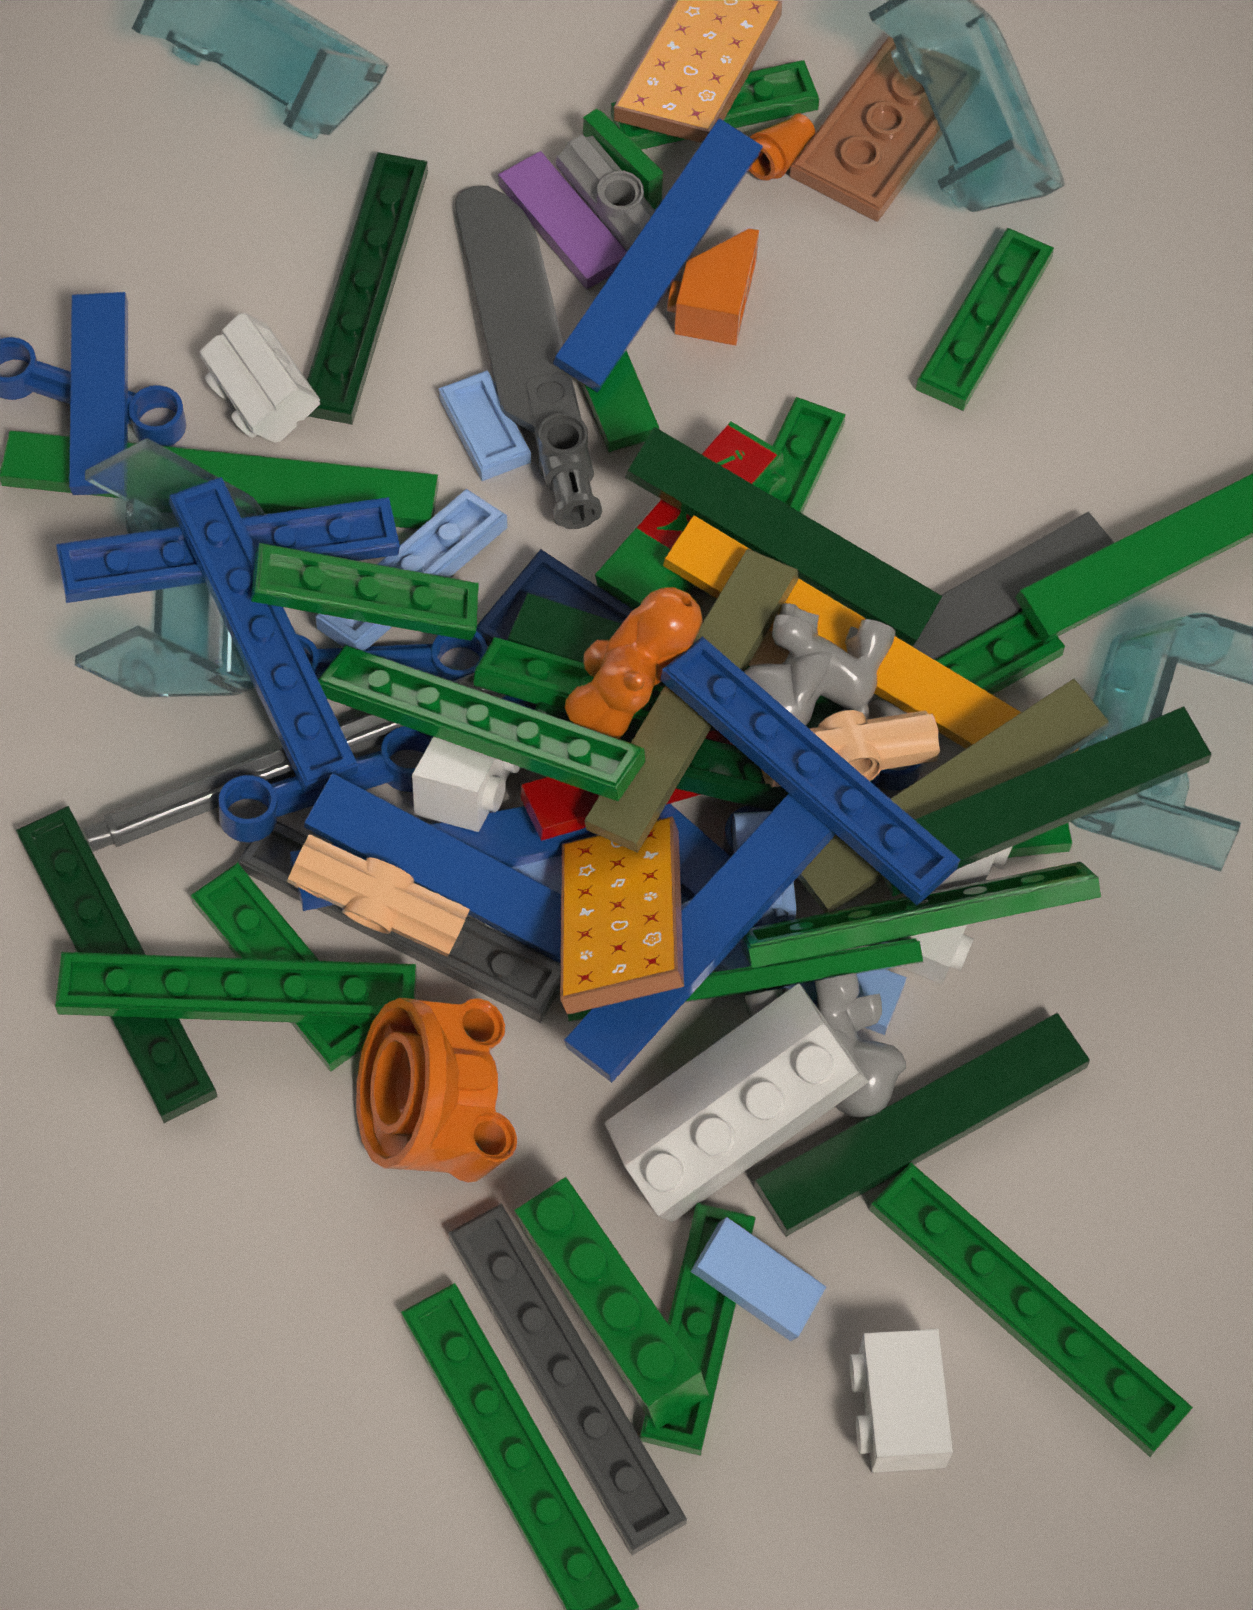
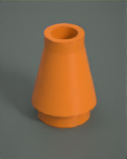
M797 113L788 120L752 134L750 138L762 145L763 148L749 171L758 179L765 181L784 176L815 134V128L810 119L803 114Z

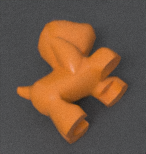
M674 587L660 588L649 593L643 599L640 606L631 611L610 640H597L585 651L583 658L585 670L594 679L586 685L576 687L567 697L565 710L570 721L576 725L617 739L627 731L634 714L648 703L653 686L661 682L662 669L684 651H687L700 631L703 622L701 609L689 593Z

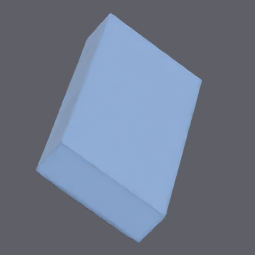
M488 370L439 388V399L481 481L531 463V452L516 423L505 416L500 407L496 385Z
M728 1217L719 1222L690 1271L789 1341L799 1337L826 1289L825 1285Z

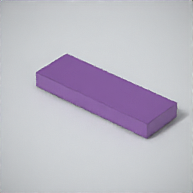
M541 151L498 174L499 187L513 202L523 209L533 227L586 290L612 275L627 251Z

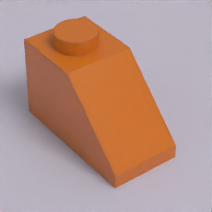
M749 228L687 261L682 282L674 280L671 284L667 311L676 313V335L737 345L757 262L759 230Z

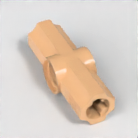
M845 710L832 714L825 718L817 728L810 729L869 781L873 780L881 770L935 762L940 752L938 727L933 714H928L926 711L867 720L862 712ZM761 769L766 784H770L772 788L780 786Z
M310 834L287 879V882L296 888L303 889L317 898L324 899L343 908V914L365 927L385 934L393 931L448 957L470 910L460 903L451 901L438 893L415 884V880L410 874L392 864L371 857L364 860Z

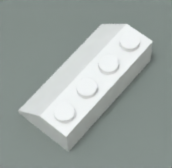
M798 983L607 1120L605 1126L625 1168L658 1217L674 1222L694 1208L697 1203H701L869 1081L803 987Z

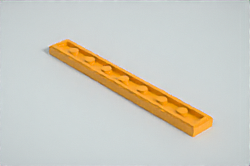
M693 515L666 556L663 566L715 598H718L744 553L749 548ZM799 578L785 602L795 604L803 611L819 615L818 635L836 644L845 652H847L845 640L850 627L859 629L861 621L866 619ZM773 624L769 629L770 631H773ZM894 636L892 646L877 670V686L874 694L906 713L926 711L928 714H933L938 732L966 749L1022 713Z

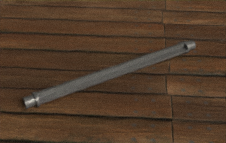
M475 673L452 681L495 697L501 694L474 686ZM366 714L340 724L353 755L381 745L387 734L396 728L403 727L400 724L371 714ZM283 747L106 814L104 815L105 820L87 826L84 830L93 852L112 844L119 847L218 808L220 791L233 778L253 775L273 784L296 777L295 772Z

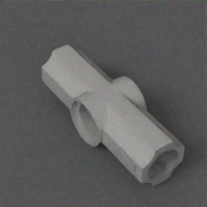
M582 134L569 141L564 150L557 155L556 166L594 211L600 221L624 249L628 251L655 210L643 197L644 191L640 179L632 173L622 171L593 136L585 137ZM614 204H622L625 206H616Z

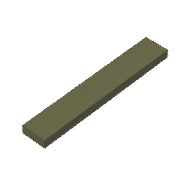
M747 549L702 623L693 644L703 636L744 672L773 624L776 615L780 612L781 605L786 602L796 585L798 570ZM666 685L631 744L644 748L646 762L618 802L599 795L585 819L586 830L637 853L712 727L710 723Z
M1073 678L892 797L891 800L913 819H917L1071 754L1107 730L1109 721ZM835 835L803 870L798 879L823 912L828 913L833 912L881 880L882 876L840 837Z

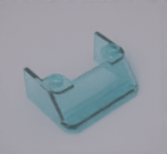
M145 0L132 27L139 34L168 40L174 44L172 53L191 64L199 66L203 59L218 63L284 104L286 106L284 112L287 114V117L283 124L312 139H317L319 134L331 135L381 84L389 67L387 62L287 0Z
M889 0L869 12L872 22L893 38L896 49L891 51V55L899 72L905 78L912 75L916 81L923 85L954 160V164L948 167L949 174L937 181L940 189L950 196L958 208L964 206L971 212L987 210L1046 197L1065 186L1060 167L1007 42L995 20L974 0Z
M148 438L85 470L86 481L126 501V528L128 534L180 527L169 505V495L218 478ZM224 481L241 518L264 515L262 508L252 496ZM206 583L156 590L154 633L138 625L75 655V666L146 698L237 696L255 688Z
M1193 613L1128 630L1117 635L1110 644L1093 698L1095 705L1109 721L1107 730L1081 746L1078 750L1162 716L1177 663L1253 685V627L1207 613ZM1187 772L1070 821L1080 829L1220 872L1241 824L1239 821L1184 805L1189 791Z

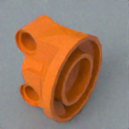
M398 998L383 1006L370 1026L362 1048L357 1076L356 1114L361 1141L371 1161L385 1169L445 1172L453 1175L460 1181L469 1183L479 1181L513 1155L517 1147L515 1129L511 1122L505 1116L496 1112L495 1109L498 1095V1073L490 1050L498 1045L505 1035L504 1019L496 1006L480 998L469 999L463 1004ZM475 1142H477V1143L480 1145V1147L483 1149V1151H481V1150L478 1148V1146L476 1145Z

